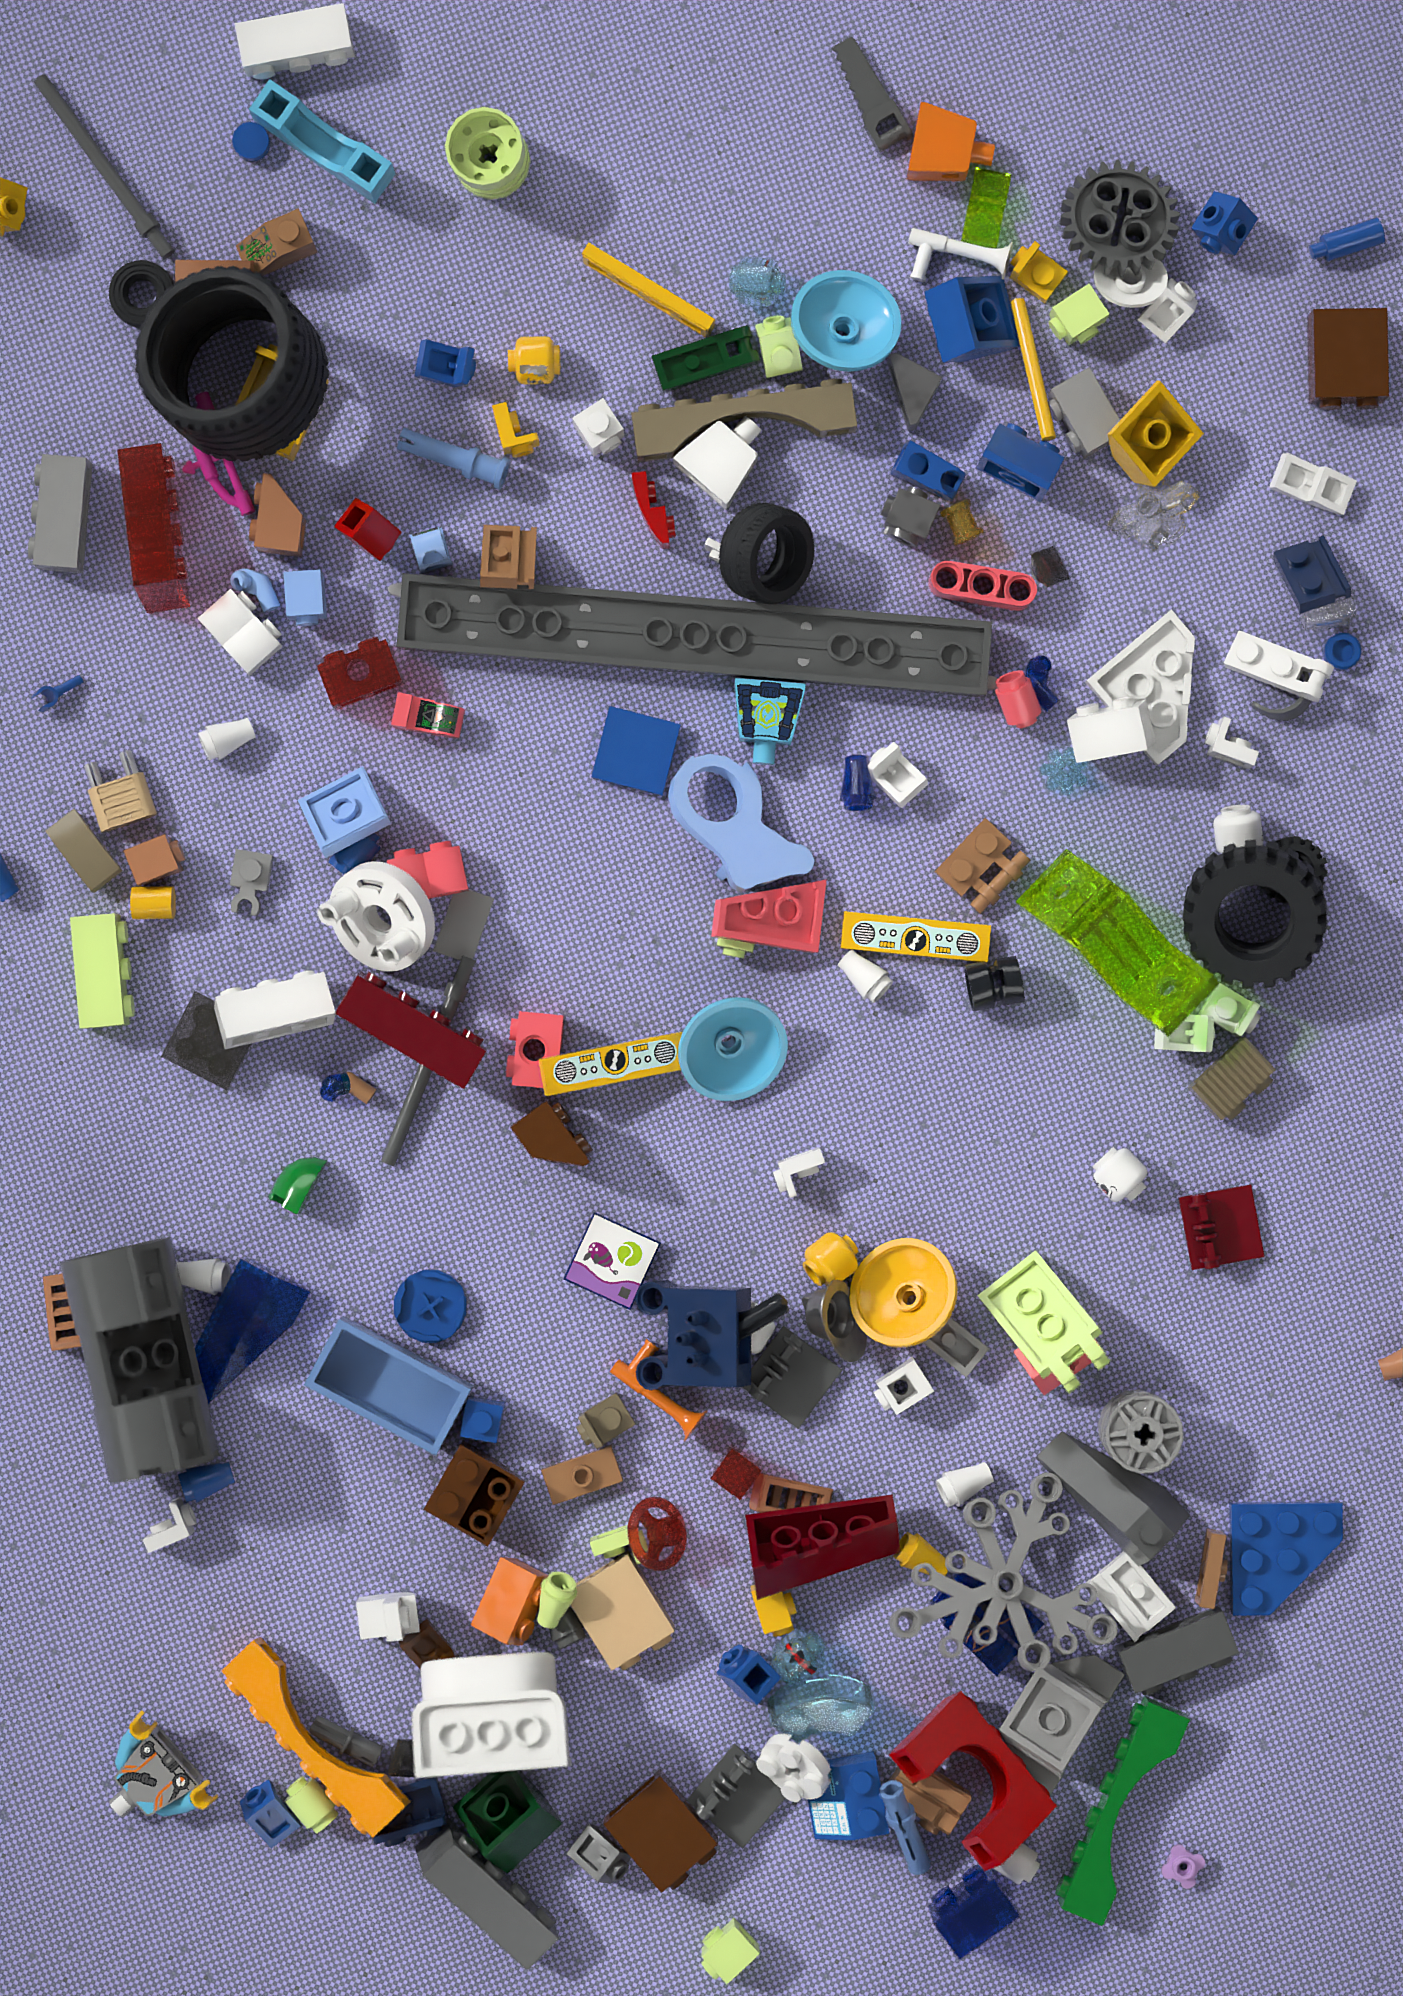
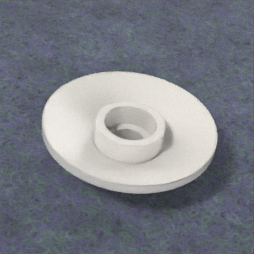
M1155 259L1151 270L1141 264L1139 275H1135L1130 267L1126 268L1124 277L1119 276L1117 268H1112L1109 275L1106 276L1104 265L1099 264L1094 271V282L1100 294L1108 301L1123 307L1138 308L1150 305L1159 299L1160 294L1167 286L1168 274L1163 263Z

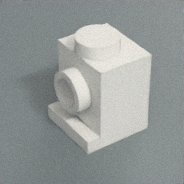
M913 1357L876 1380L875 1382L879 1389L873 1393L885 1411L892 1407L896 1415L934 1392ZM898 1380L907 1382V1390L904 1393L900 1394L894 1391V1384Z

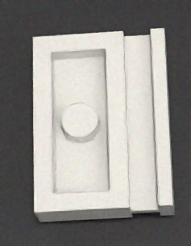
M1124 1551L1101 1569L1095 1577L1086 1582L1095 1587L1097 1597L1134 1642L1176 1608L1141 1565L1138 1566Z

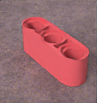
M954 561L938 563L933 568L929 577V588L936 597L1013 611L1027 608L1037 593V585L1034 579L1025 573ZM942 571L951 572L956 579V585L950 589L942 588L936 581V575ZM978 577L987 578L992 584V591L986 595L977 593L973 588V580ZM1014 583L1023 584L1028 590V598L1023 601L1015 600L1009 593V587Z

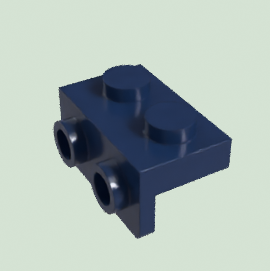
M437 1776L423 1777L397 1785L411 1802L373 1837L374 1845L384 1842L385 1847H391L405 1842V1836L420 1832V1836L425 1837L442 1831L441 1826L447 1823L449 1816Z

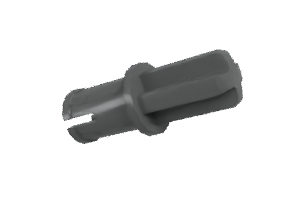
M317 1716L310 1727L309 1732L311 1735L339 1748V1755L345 1753L371 1768L377 1762L383 1749V1745L354 1732V1727L347 1730L321 1716Z

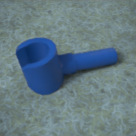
M77 675L59 686H42L32 695L31 699L37 695L46 696L48 704L38 710L39 712H46L57 703L58 697L84 683L80 675Z

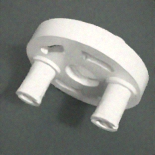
M366 862L343 875L335 884L330 899L322 903L317 911L319 919L324 924L333 926L336 936L344 948L358 961L376 970L391 972L407 968L426 953L434 938L435 918L427 895L409 874L396 866L384 862ZM361 879L364 884H376L382 886V888L373 885H362ZM377 906L386 910L391 918L392 925L384 922L379 917ZM407 907H408V909L410 910V912H411L412 916L414 917V919H412V917H411L409 911L407 910Z

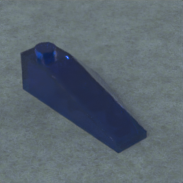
M247 1256L239 1260L195 1346L201 1380L204 1383L208 1404L295 1323L311 1293L310 1290Z

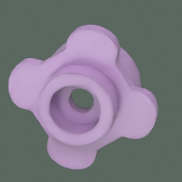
M1177 1844L1171 1848L1167 1864L1162 1866L1161 1872L1164 1878H1173L1179 1881L1183 1888L1189 1889L1196 1884L1195 1877L1198 1871L1204 1868L1205 1860L1201 1854L1193 1855L1183 1845ZM1182 1863H1185L1187 1865L1186 1869L1184 1870L1180 1869V1865Z

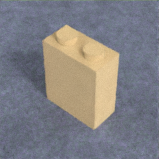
M629 1550L576 1583L577 1596L571 1603V1607L611 1671L619 1666L622 1671L630 1668L641 1660L639 1656L641 1652L649 1647L656 1651L673 1639L670 1634L675 1632V1625Z

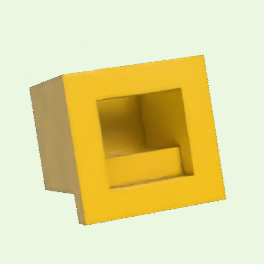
M755 1585L750 1586L764 1634L772 1632L773 1637H778L793 1632L794 1627L791 1615L797 1614L791 1592L785 1594L780 1592L757 1600Z

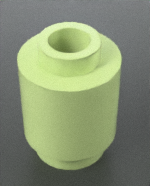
M301 1776L286 1789L289 1796L284 1802L307 1829L311 1827L316 1834L328 1826L339 1814L334 1808L335 1804L327 1797L325 1790L316 1779L309 1778L306 1781Z

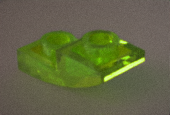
M975 167L961 236L962 242L997 249L1012 174Z

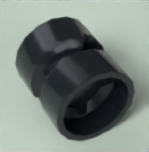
M1016 955L995 959L992 966H989L985 961L964 965L966 986L972 1011L994 1008L997 1001H1000L1003 1006L1025 1002L1023 981ZM993 979H1001L1002 986L995 988Z

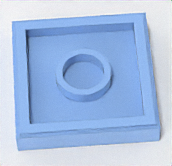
M363 766L298 800L325 858L392 824Z

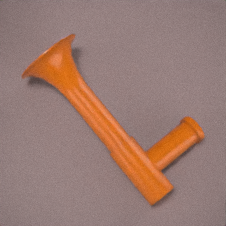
M646 1339L644 1341L645 1344L629 1366L618 1359L610 1373L676 1420L684 1431L685 1442L699 1425L707 1410L703 1413L689 1411L659 1389L648 1390L639 1384L636 1378L637 1365L642 1359L653 1356L660 1349L656 1344Z

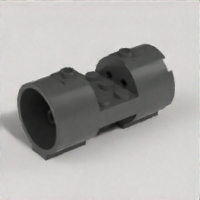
M171 1237L60 1262L76 1336L80 1338L95 1408L92 1410L109 1483L141 1479L142 1475L150 1476L183 1470L211 1462L215 1459L214 1457L220 1456L186 1313L187 1307Z

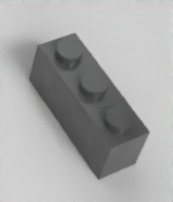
M1215 1606V1609L1205 1610L1141 1635L1136 1642L1131 1639L1115 1646L1131 1689L1135 1694L1142 1692L1143 1695H1150L1163 1689L1162 1683L1176 1678L1177 1682L1191 1679L1198 1675V1669L1211 1665L1212 1668H1218L1232 1662L1231 1656L1239 1654L1224 1612L1218 1606Z

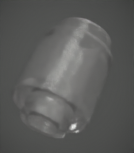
M1351 595L1347 599L1345 596L1336 598L1335 603L1301 614L1299 612L1303 629H1312L1314 632L1349 626L1351 618L1356 616L1353 596Z

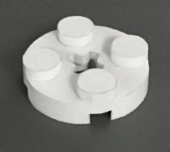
M776 1734L772 1736L761 1750V1755L756 1762L759 1771L767 1775L780 1787L782 1795L792 1802H799L801 1798L816 1799L822 1796L832 1779L828 1778L831 1768L822 1753L804 1740H802L800 1745L789 1741L792 1735Z

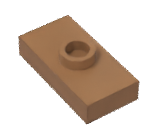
M612 1445L541 1469L553 1505L623 1481Z
M1206 1528L1195 1602L1199 1607L1215 1609L1219 1581L1224 1582L1226 1578L1227 1560L1223 1559L1226 1535L1220 1530Z

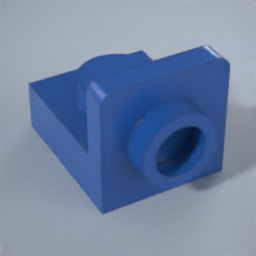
M266 1780L261 1785L251 1788L244 1798L240 1800L245 1821L271 1849L301 1827L298 1817L277 1796L275 1787L270 1780Z

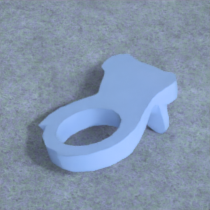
M714 754L698 757L692 756L682 764L671 780L668 798L674 818L689 834L721 859L722 865L717 871L716 876L721 881L727 878L732 889L739 893L744 892L752 887L765 886L785 877L803 876L813 868L815 860L806 846L787 841L761 822L762 787L756 773L747 762L740 766L724 756ZM701 772H712L721 775L729 781L735 790L737 798L736 812L731 819L714 822L706 820L696 813L690 804L687 794L688 783L693 775Z

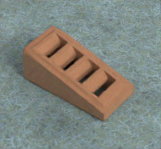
M62 1273L43 1276L51 1351L81 1346L79 1336L61 1337L60 1330L74 1328L73 1321L59 1323V1315L71 1314L70 1306L59 1308L56 1306V1301L68 1299L66 1291L54 1293L53 1286L64 1284Z
M757 1472L749 1508L756 1512L794 1508L798 1490L803 1491L799 1507L810 1505L812 1493L818 1494L816 1505L831 1502L833 1489ZM773 1484L769 1504H766L769 1486ZM787 1487L784 1508H781L779 1503L782 1489Z

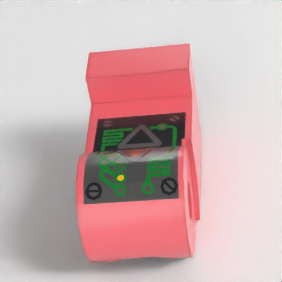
M398 692L391 725L396 729L459 739L465 709Z

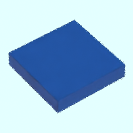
M609 706L591 778L663 797L681 724Z

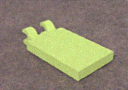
M1036 1250L977 1295L1040 1376L1044 1379L1053 1373L1069 1394L1081 1384L1068 1366L1083 1354L1088 1356L1098 1370H1101L1111 1362L1103 1349L1094 1340L1102 1334L1100 1328Z

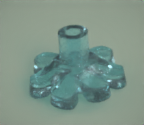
M1067 747L1063 755H1061L1059 750L1052 749L1048 753L1051 763H1043L1040 766V773L1050 776L1045 783L1050 791H1054L1058 786H1061V793L1063 795H1071L1073 793V784L1083 787L1087 783V777L1081 774V771L1088 768V762L1076 763L1073 747ZM1064 767L1069 769L1067 774L1063 771Z

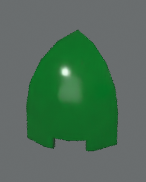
M307 1157L299 1158L287 1165L278 1176L268 1198L282 1204L281 1207L294 1214H300L327 1160Z

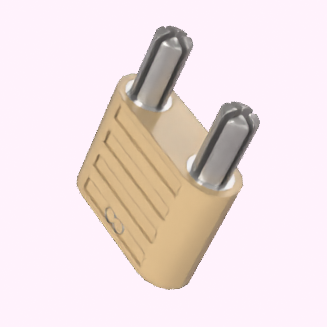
M126 750V755L125 752L119 754L126 774L125 777L103 783L96 762H90V764L87 763L84 766L91 786L87 791L101 833L157 815L144 772H138L131 750Z

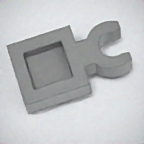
M236 849L230 886L240 887V891L232 899V912L238 913L240 903L244 900H249L252 904L251 915L258 916L261 905L256 897L257 890L268 892L274 859L273 855Z

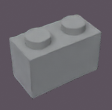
M1090 367L1050 390L1047 396L1050 400L1048 404L1051 415L1056 422L1059 420L1063 422L1068 431L1065 434L1066 441L1075 454L1080 452L1083 459L1110 445L1107 434L1120 419Z

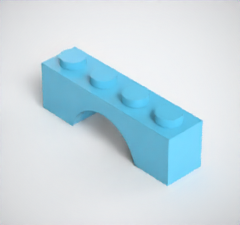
M269 79L249 108L254 122L263 126L267 131L374 204L396 174L392 162L363 142L354 141L333 129L309 110L300 99L271 79Z

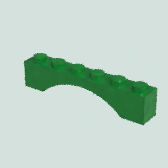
M1145 1695L1141 1704L1137 1702L1134 1704L1128 1718L1131 1728L1126 1738L1121 1737L1114 1751L1113 1757L1117 1761L1112 1773L1106 1771L1099 1787V1792L1103 1793L1097 1807L1091 1806L1086 1816L1084 1826L1088 1827L1083 1841L1078 1839L1072 1849L1070 1861L1073 1862L1069 1874H1063L1058 1882L1055 1895L1059 1896L1058 1902L1061 1909L1103 1927L1117 1894L1112 1875L1110 1851L1112 1833L1119 1810L1129 1792L1142 1776L1158 1763L1176 1754L1190 1721L1186 1713Z

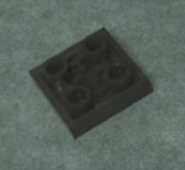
M194 991L161 1057L225 1090H229L253 1043L225 1049L214 1009L215 1000Z

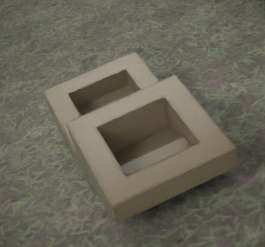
M75 809L71 810L45 831L91 892L95 893L123 871L105 845L98 840L86 821Z

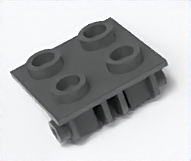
M783 1325L751 1368V1385L744 1386L743 1388L756 1400L763 1402L799 1429L836 1380L842 1369Z
M734 1743L686 1801L696 1808L695 1812L705 1821L707 1819L710 1820L743 1849L786 1798L782 1795L781 1788L767 1775L759 1771L756 1761Z

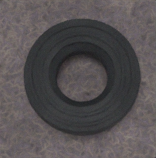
M146 260L132 261L120 267L112 277L109 285V301L112 309L123 322L137 328L141 327L147 312L151 310L154 304L152 303L146 308H138L132 305L128 297L130 287L135 282L141 280L151 282L156 288V301L164 294L166 289L174 285L172 278L164 268Z

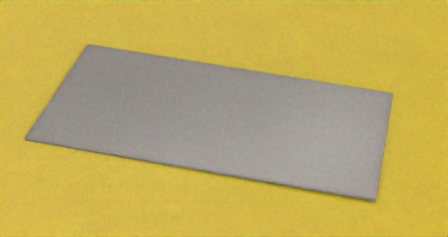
M472 890L453 894L433 951L460 961L462 956L473 959L494 898Z

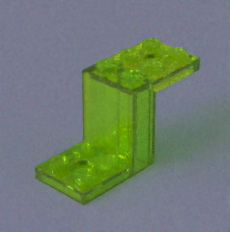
M1065 849L1015 901L1022 910L1062 939L1108 992L1167 1037L1220 984L1213 974L1170 944L1126 891L1068 849ZM1069 890L1066 896L1059 899L1063 892ZM1175 986L1169 994L1163 995L1167 988Z

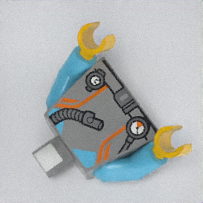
M140 1711L130 1723L129 1729L120 1741L115 1759V1765L119 1771L114 1776V1779L122 1790L109 1800L112 1809L123 1818L136 1806L148 1817L154 1813L165 1817L188 1813L196 1808H207L219 1798L218 1794L212 1797L206 1793L205 1787L210 1784V1781L205 1780L199 1785L204 1778L201 1773L163 1732L156 1721L152 1725H147L143 1722L142 1716L145 1712Z

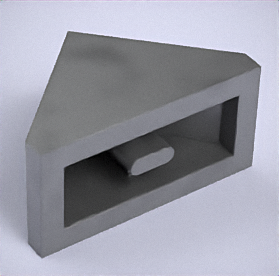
M893 353L888 356L887 364L907 430L910 432L917 428L940 385L942 377L898 353Z

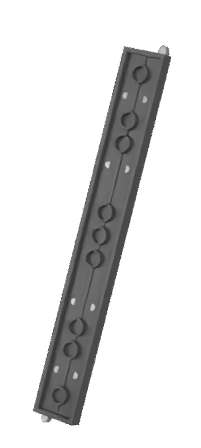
M402 573V583H395L388 587L391 595L400 598L396 644L399 650L984 698L987 695V690L997 689L996 680L998 678L988 675L992 621L785 604L768 605L748 601L534 584V589H528L529 585H517V589L480 587V579Z

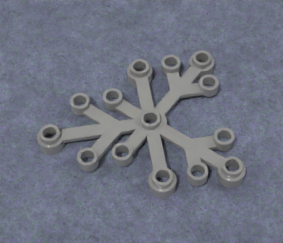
M1043 1473L1036 1476L1030 1484V1493L1033 1498L1026 1515L1022 1507L1023 1498L1018 1491L1008 1490L1000 1495L998 1505L1003 1512L1008 1513L1017 1536L1006 1562L991 1526L996 1517L995 1506L986 1498H976L969 1501L964 1507V1520L970 1527L976 1529L990 1568L969 1559V1556L960 1550L947 1555L945 1566L952 1574L964 1573L985 1583V1585L971 1589L936 1572L934 1567L928 1563L917 1565L911 1573V1578L915 1585L919 1587L931 1586L952 1597L917 1611L909 1607L896 1610L889 1619L891 1632L900 1639H908L916 1636L923 1624L957 1612L948 1636L943 1637L938 1644L939 1652L943 1657L955 1658L963 1651L962 1641L978 1603L991 1599L982 1622L975 1625L972 1630L973 1640L979 1645L993 1643L997 1637V1625L1006 1607L1020 1644L1018 1661L1025 1670L1038 1671L1044 1669L1050 1662L1051 1653L1044 1642L1035 1640L1020 1601L1047 1614L1055 1635L1052 1645L1054 1650L1060 1655L1071 1654L1078 1646L1077 1638L1070 1632L1068 1624L1084 1631L1086 1638L1092 1644L1104 1645L1112 1642L1117 1635V1624L1111 1616L1098 1614L1090 1617L1073 1609L1076 1606H1089L1096 1601L1097 1591L1093 1585L1089 1583L1079 1584L1072 1592L1052 1599L1025 1586L1023 1577L1019 1572L1031 1542L1049 1535L1059 1536L1069 1530L1070 1521L1065 1514L1060 1512L1049 1515L1045 1521L1039 1523L1046 1505L1056 1501L1061 1496L1063 1489L1061 1480L1053 1473ZM1040 1483H1045L1048 1486L1049 1493L1047 1496L1039 1492L1038 1487ZM1007 1495L1015 1498L1016 1505L1014 1508H1009L1006 1505L1005 1499ZM975 1507L979 1508L983 1513L981 1521L975 1520L972 1516V1510ZM1054 1518H1059L1062 1521L1063 1526L1060 1531L1055 1530L1052 1526ZM955 1555L959 1556L963 1561L961 1569H956L952 1565V1558ZM921 1568L929 1572L927 1582L921 1581L918 1577V1572ZM1002 1578L1009 1581L1010 1588L1007 1592L1002 1591L999 1587V1581ZM1082 1588L1089 1591L1090 1598L1087 1602L1083 1601L1079 1596ZM900 1617H905L909 1622V1627L906 1631L898 1627ZM1096 1623L1103 1627V1635L1101 1637H1097L1093 1632V1627ZM982 1626L988 1628L990 1632V1637L987 1641L981 1639L979 1635V1630ZM1063 1636L1070 1640V1648L1068 1650H1064L1060 1646V1639ZM947 1640H953L956 1644V1651L953 1654L947 1652L945 1648ZM1029 1649L1034 1650L1037 1654L1035 1663H1030L1027 1660L1026 1654Z

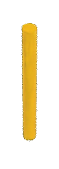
M1017 298L1012 300L1010 304L1041 440L1050 441L1056 438L1035 342L1025 299Z

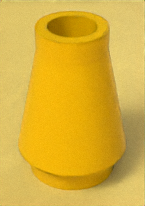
M907 1532L899 1540L901 1552L893 1554V1557L899 1561L900 1566L913 1570L917 1565L928 1563L934 1567L936 1572L946 1576L948 1572L945 1566L946 1558L918 1533L913 1535ZM921 1568L919 1572L929 1575L926 1569Z

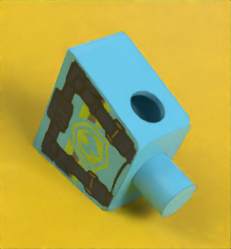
M735 678L739 741L754 742L752 763L774 765L776 744L791 745L806 684Z

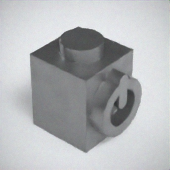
M908 486L907 490L899 488L896 497L888 495L880 514L886 517L883 534L910 547H916L918 542L924 544L940 504L928 500V494L910 486Z

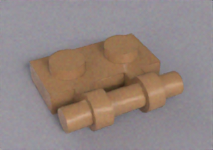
M984 818L934 873L960 897L972 887L979 895L970 903V906L981 914L989 905L994 906L1000 899L999 894L1012 880L1016 882L1023 875L1021 870L1031 860L1022 851H1019L1011 860L1007 859L1002 853L1012 842ZM994 863L1001 871L987 885L980 879V876Z

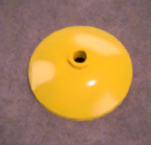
M914 1238L888 1241L871 1251L856 1269L849 1295L853 1317L860 1329L880 1344L897 1348L918 1345L937 1334L949 1320L957 1300V1278L950 1261L932 1244ZM911 1295H916L915 1302L907 1305L908 1298Z

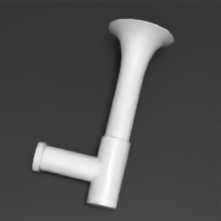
M912 228L908 244L919 246V250L910 278L920 282L926 281L925 276L932 251L935 250L991 264L1000 271L1002 279H1004L1011 258L1013 241L1009 246L993 249Z

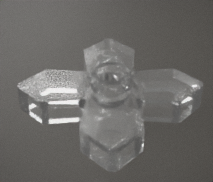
M1167 476L1156 487L1138 484L1137 502L1120 507L1106 525L1115 535L1124 539L1135 535L1134 538L1142 547L1156 551L1162 543L1171 544L1183 535L1186 528L1183 513L1188 512L1201 495L1193 485L1184 481L1171 485L1172 482Z

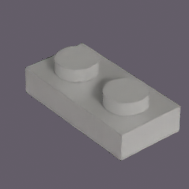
M951 1317L937 1334L923 1342L965 1377L971 1373L989 1350L986 1345Z

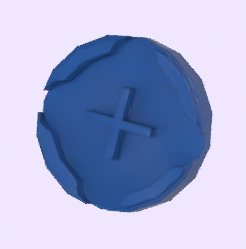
M424 1269L411 1274L399 1286L394 1297V1315L399 1326L410 1338L422 1343H438L451 1337L462 1326L467 1314V1297L462 1285L451 1274L439 1269Z

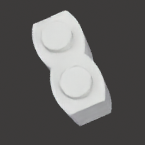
M230 589L199 616L198 620L250 676L282 648V645L277 640L282 634L268 619L262 623L252 613L257 608L256 605L243 591L236 595Z

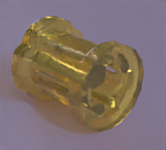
M970 499L956 503L940 512L941 517L947 519L955 537L953 540L955 546L964 544L984 534L983 528L978 527L970 510L972 505Z

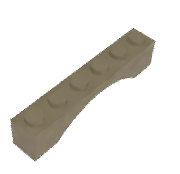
M835 378L821 381L820 387L806 388V384L799 383L785 386L784 392L770 393L769 389L763 388L747 392V397L733 398V394H719L712 396L711 402L697 403L696 399H682L674 402L675 407L660 408V404L639 406L638 412H631L638 463L674 458L688 443L705 432L717 421L728 423L743 419L745 416L750 419L767 418L785 421L804 428L819 438L856 433L857 419L851 382L843 383L842 379Z

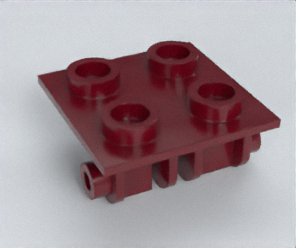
M1251 1184L1178 1197L1191 1270L1212 1269L1224 1264L1265 1257Z

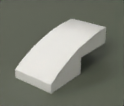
M1284 453L1281 455L1269 488L1317 508L1338 515H1344L1357 480L1329 467H1318L1290 453Z

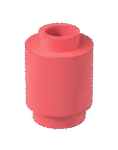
M1021 670L1012 671L999 677L996 680L997 689L995 693L1007 724L1016 725L1017 728H1025L1034 724L1042 710L1030 678L1025 677L1024 672Z

